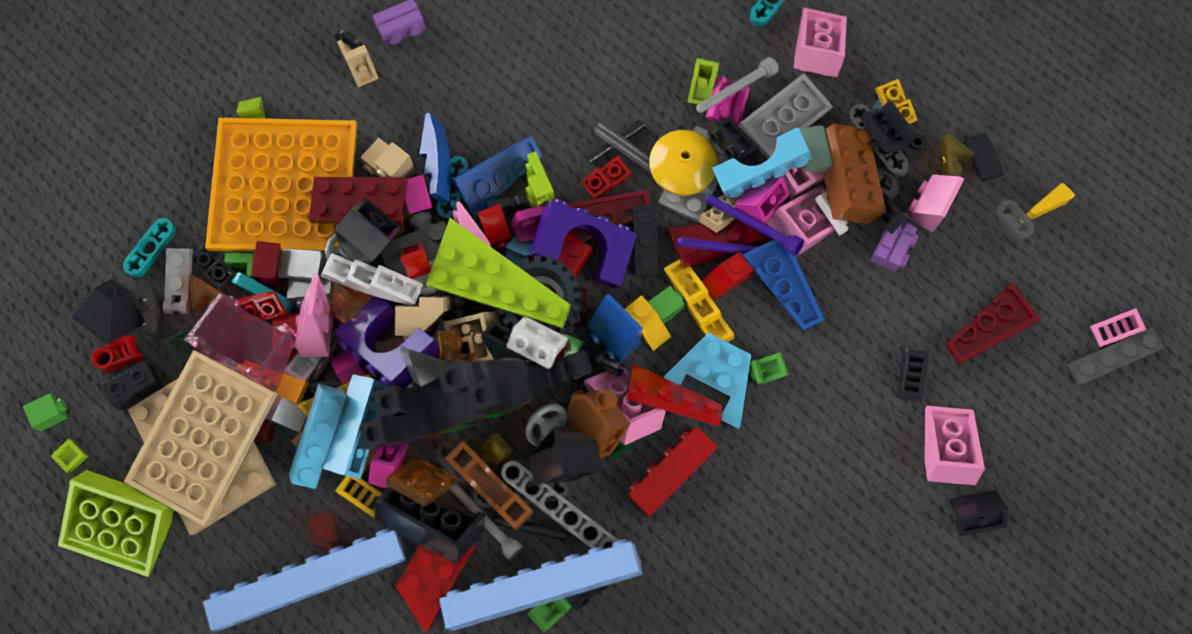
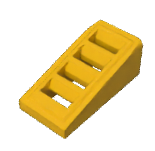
M1061 183L1026 213L1024 219L1026 221L1032 220L1061 207L1074 198L1075 194L1064 183Z
M345 476L335 492L375 518V507L373 510L368 507L376 496L379 497L382 493L362 479ZM351 480H354L356 483L349 493H346L344 490ZM360 485L364 488L356 499L352 497ZM369 490L372 494L365 504H362L360 501Z

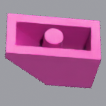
M782 176L765 181L760 187L747 189L735 205L738 210L765 224L790 195V192Z
M408 444L378 448L371 459L368 483L381 488H387L389 485L394 486L399 477Z

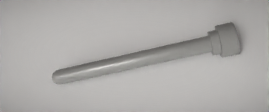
M771 57L766 58L760 62L757 70L697 105L696 110L702 113L757 79L773 76L778 72L777 62Z
M443 468L437 469V477L470 512L475 514L477 511L485 513ZM487 515L485 516L484 527L502 545V554L508 560H511L522 550L523 546L517 539L508 538Z

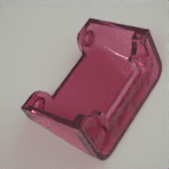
M218 294L184 341L196 351L244 375L259 385L276 392L296 341L295 330L284 323L281 326L276 324L274 327L245 312L240 307L242 303L235 297L230 295L227 298Z

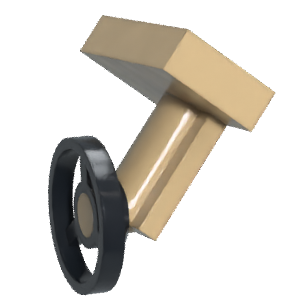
M338 30L335 34V39L357 86L361 87L379 79L365 45L350 32Z

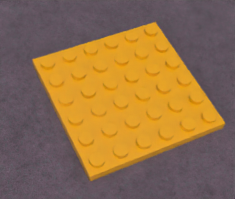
M218 118L205 248L208 251L255 252L257 241L281 244V252L283 249H296L325 253L326 244L330 237L335 234L334 229L338 224H314L309 221L314 177H354L357 122L349 120ZM338 241L334 246L340 247Z

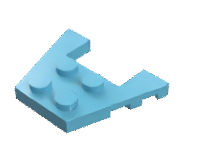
M708 333L663 378L681 386L686 374L729 395L731 398L722 413V421L738 429L740 428L751 354Z

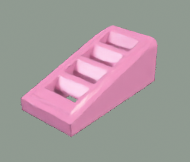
M1137 308L1090 326L1100 348L1147 330ZM1129 317L1134 330H1130L1125 318ZM1116 321H1121L1126 333L1122 334ZM1112 323L1117 334L1116 337H1113L1108 324ZM1100 327L1104 328L1108 340L1104 341L1099 331Z

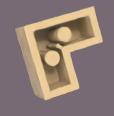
M378 138L361 156L364 164L363 169L371 176L376 174L378 177H405L409 179L416 173L410 156L393 142L388 145Z
M498 311L483 312L444 322L448 346L468 342L472 362L493 360L494 358L481 339V334L492 321L501 324Z

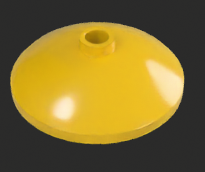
M677 130L664 135L654 145L649 161L650 171L654 180L664 190L675 195H694L706 189L714 180L715 173L713 167L718 165V157L713 145L701 134L689 130ZM687 154L689 158L683 159L681 155Z

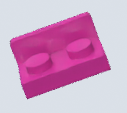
M724 76L717 77L712 96L733 83ZM746 86L709 108L706 118L710 121L717 120L721 122L730 117L739 125L750 88Z
M545 204L516 212L511 225L519 243L534 240Z

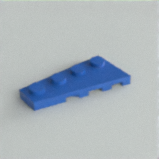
M532 136L526 137L452 178L474 220L479 217L478 212L488 207L487 202L496 200L519 176H522L527 171L525 166L528 163L527 154L536 151L539 159L542 157Z
M772 240L742 254L801 330L825 320L796 257L786 252L783 244Z

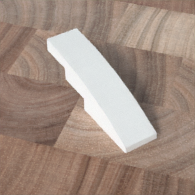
M331 253L321 274V277L343 286L411 306L415 305L424 285L381 265L375 268L359 260L351 262Z

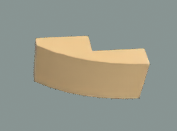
M724 194L718 197V199L737 209L735 203L741 196L727 199ZM715 207L700 215V223L716 233L735 219Z

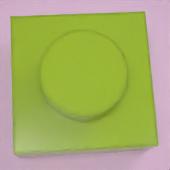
M68 439L51 455L60 467L69 474L89 457L71 439Z

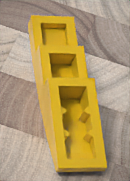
M680 260L665 267L664 271L675 290H678L684 297V304L705 336L710 333L726 342L733 340L734 333L721 317L720 310L708 295V290L691 267L683 268Z

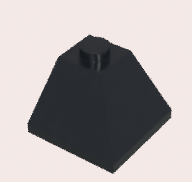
M110 279L95 287L72 317V319L108 345L144 323L130 291L114 279Z

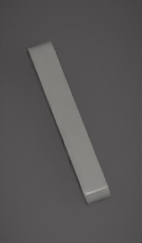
M510 461L503 466L502 477L510 487L588 548L603 547L607 542L614 543L619 541L547 484L538 485L539 491L536 494H528L525 491V487L528 483L534 482L533 476L520 463ZM512 467L520 471L519 477L514 480H510L506 476L507 470ZM549 497H554L558 500V507L554 510H549L544 505L545 500ZM573 512L577 515L578 521L575 525L565 523L564 515L566 513ZM592 527L596 530L597 537L595 540L589 541L584 537L583 532L586 528Z

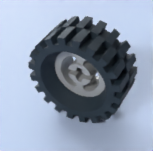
M534 256L535 261H530L528 257L522 259L523 265L519 268L545 287L555 290L559 297L571 305L563 329L543 322H536L561 335L567 331L571 334L575 330L573 327L574 323L579 324L582 319L579 315L580 312H584V304L582 303L584 295L576 277L570 269H567L564 263L561 261L557 263L552 257L547 256V259L543 260L541 256ZM497 308L499 315L503 318L502 321L511 330L523 318V316Z

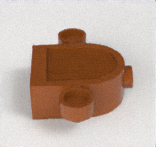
M612 389L595 390L584 393L583 390H578L571 396V401L568 405L567 415L570 428L596 440L600 458L611 455L631 423L616 405L617 396Z

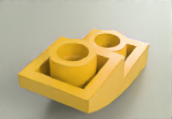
M899 79L875 88L883 106L886 102L892 101L909 124L918 120L911 100H906Z

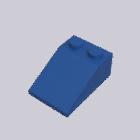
M608 293L587 325V331L589 332L587 336L594 344L598 345L600 343L606 349L604 352L609 357L622 362L640 345L643 327Z

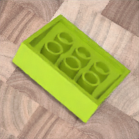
M86 470L70 480L58 546L149 577L171 525L174 510L129 484Z

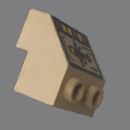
M426 295L419 297V304L414 306L407 304L395 306V335L403 336V340H406L418 328L422 329L425 333L430 332L453 309V295Z

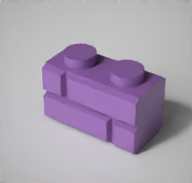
M407 0L372 15L385 45L397 44L402 38L409 35L416 36L426 28L423 17L414 0Z
M903 221L893 234L884 229L870 261L893 272H896L899 267L904 268L910 256L906 252L909 247H914L919 237L915 234L917 228L907 221Z

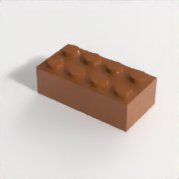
M832 124L825 129L833 165L823 173L832 219L869 224L886 213L869 131Z

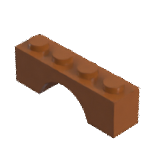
M464 441L445 458L516 531L534 514Z

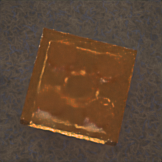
M416 457L387 476L386 485L417 503L426 506L455 485L456 477Z

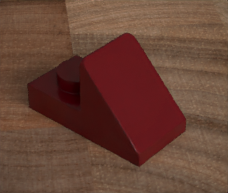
M257 241L251 275L252 277H259V283L262 285L282 287L285 283V278H279L278 276L282 253L281 244Z

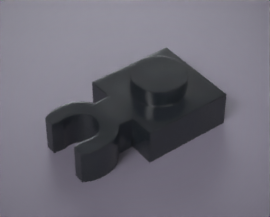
M525 194L517 195L511 199L505 197L487 202L488 208L500 204L504 217H507L513 210L528 207Z

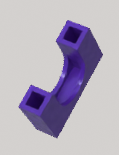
M555 199L545 204L529 257L541 256L543 260H546L548 256L554 258L557 262L566 234L572 228H582L594 235L600 247V257L592 281L610 288L620 287L637 234L631 232V229L627 226H616L609 223L610 220L605 217L588 215L589 212L585 209L568 207V204L562 200Z
M372 295L334 331L340 339L337 343L346 352L351 350L353 352L351 355L358 363L362 365L365 362L367 364L365 367L373 376L376 377L379 374L381 382L387 388L393 385L407 388L413 380L400 352L401 346L435 358L442 351L433 338L418 328L398 348L386 353L374 352L377 338L395 321V311L383 298Z

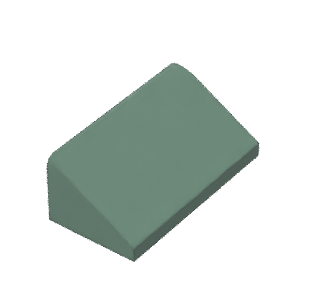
M824 126L799 129L812 156V159L804 166V171L826 172L832 167L833 162Z

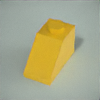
M642 295L625 308L643 327L641 338L652 351H655L671 338L657 312Z

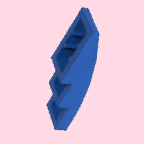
M426 113L420 155L426 159L424 175L431 179L429 195L440 203H449L451 164L447 138L442 123L430 113Z

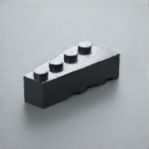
M389 485L375 500V520L455 565L460 562L483 533L486 514L479 511L476 514L465 511V507L459 505L455 507L442 504V500L435 498L428 500L420 497L418 493Z

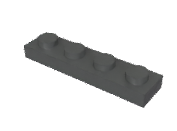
M1152 327L1068 364V367L1080 386L1164 349V346Z

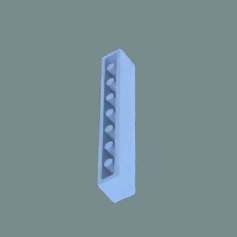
M390 528L377 532V537L369 540H367V537L357 539L352 542L353 546L345 549L343 546L329 550V555L320 558V555H315L305 559L306 563L296 566V564H291L281 568L282 572L279 574L267 573L259 576L258 581L249 584L247 581L235 585V590L225 593V590L211 594V599L203 602L211 631L226 629L406 561L398 532L395 530L390 531Z
M620 540L614 542L611 548H593L588 551L589 554L581 557L579 554L565 557V561L556 564L555 561L547 562L541 565V569L534 571L531 568L523 569L517 572V576L511 578L507 575L495 578L494 583L491 584L477 583L471 585V590L464 592L461 590L450 591L447 593V597L440 599L445 627L455 631L643 575L636 547L632 542Z

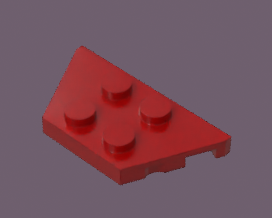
M419 545L396 588L424 631L428 632L441 609L440 599L447 597V593L452 590L475 549L474 545H472L457 565L422 545Z

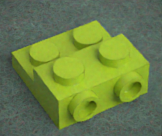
M536 151L527 154L528 163L525 166L527 169L528 187L525 188L528 194V202L530 207L533 208L547 204L552 200L554 201V191Z

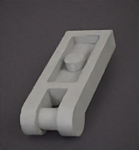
M166 248L165 300L163 302V312L165 314H173V312H180V314L190 313L192 249ZM175 296H181V301L175 302Z

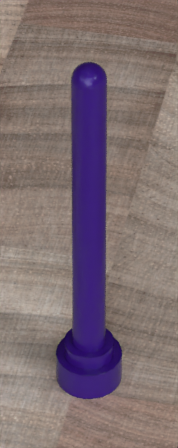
M712 195L705 197V202L783 244L786 252L791 255L797 256L801 251L804 239L796 235L786 236Z
M683 237L677 240V244L680 247L736 254L739 252L745 254L757 248L755 246Z

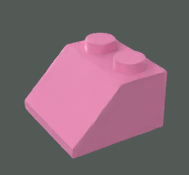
M932 175L928 182L925 180L922 182L918 193L921 194L919 199H914L908 209L914 219L920 224L919 226L931 232L936 229L945 218L964 178Z

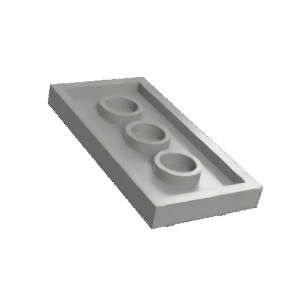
M802 74L744 119L738 126L759 147V151L768 160L776 149L778 136L797 127L799 129L810 127L829 112L833 106L808 77Z
M695 126L693 132L701 134L713 145L717 153L718 165L730 160L725 156L722 149L710 140L707 130ZM687 154L681 155L683 159L689 158ZM715 175L714 180L706 189L694 195L681 196L664 190L658 205L700 223V215L705 212L708 203L705 202V197L707 195L713 196L719 183Z

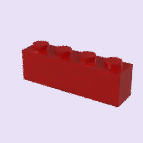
M698 427L693 431L688 428L679 438L682 442L676 448L671 445L662 455L665 459L659 465L654 462L645 472L648 476L642 482L639 479L636 480L628 489L631 492L628 498L648 518L717 449L718 446Z

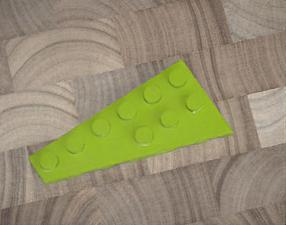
M449 219L426 282L428 287L523 317L526 316L552 326L564 328L571 307L568 302L453 219Z

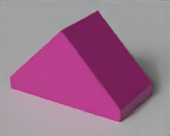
M420 175L406 179V203L409 214L432 208L424 176Z
M351 350L349 352L344 351L331 360L336 375L343 385L350 382L352 374L362 377L366 375L361 364L351 355L353 353Z

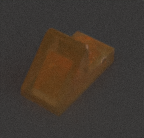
M191 274L189 276L192 306L199 315L208 303L220 311L222 308L228 311L233 308L235 303L229 297Z
M335 282L330 313L345 325L373 295L352 288L346 290Z
M459 329L438 332L441 360L450 364L458 361L472 362L477 352L462 353V339Z

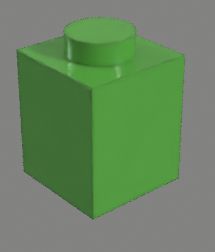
M669 286L648 303L657 312L664 324L684 309L685 299L678 290L674 291Z
M51 393L23 406L31 427L39 431H43L68 418L65 412L68 410L64 399Z

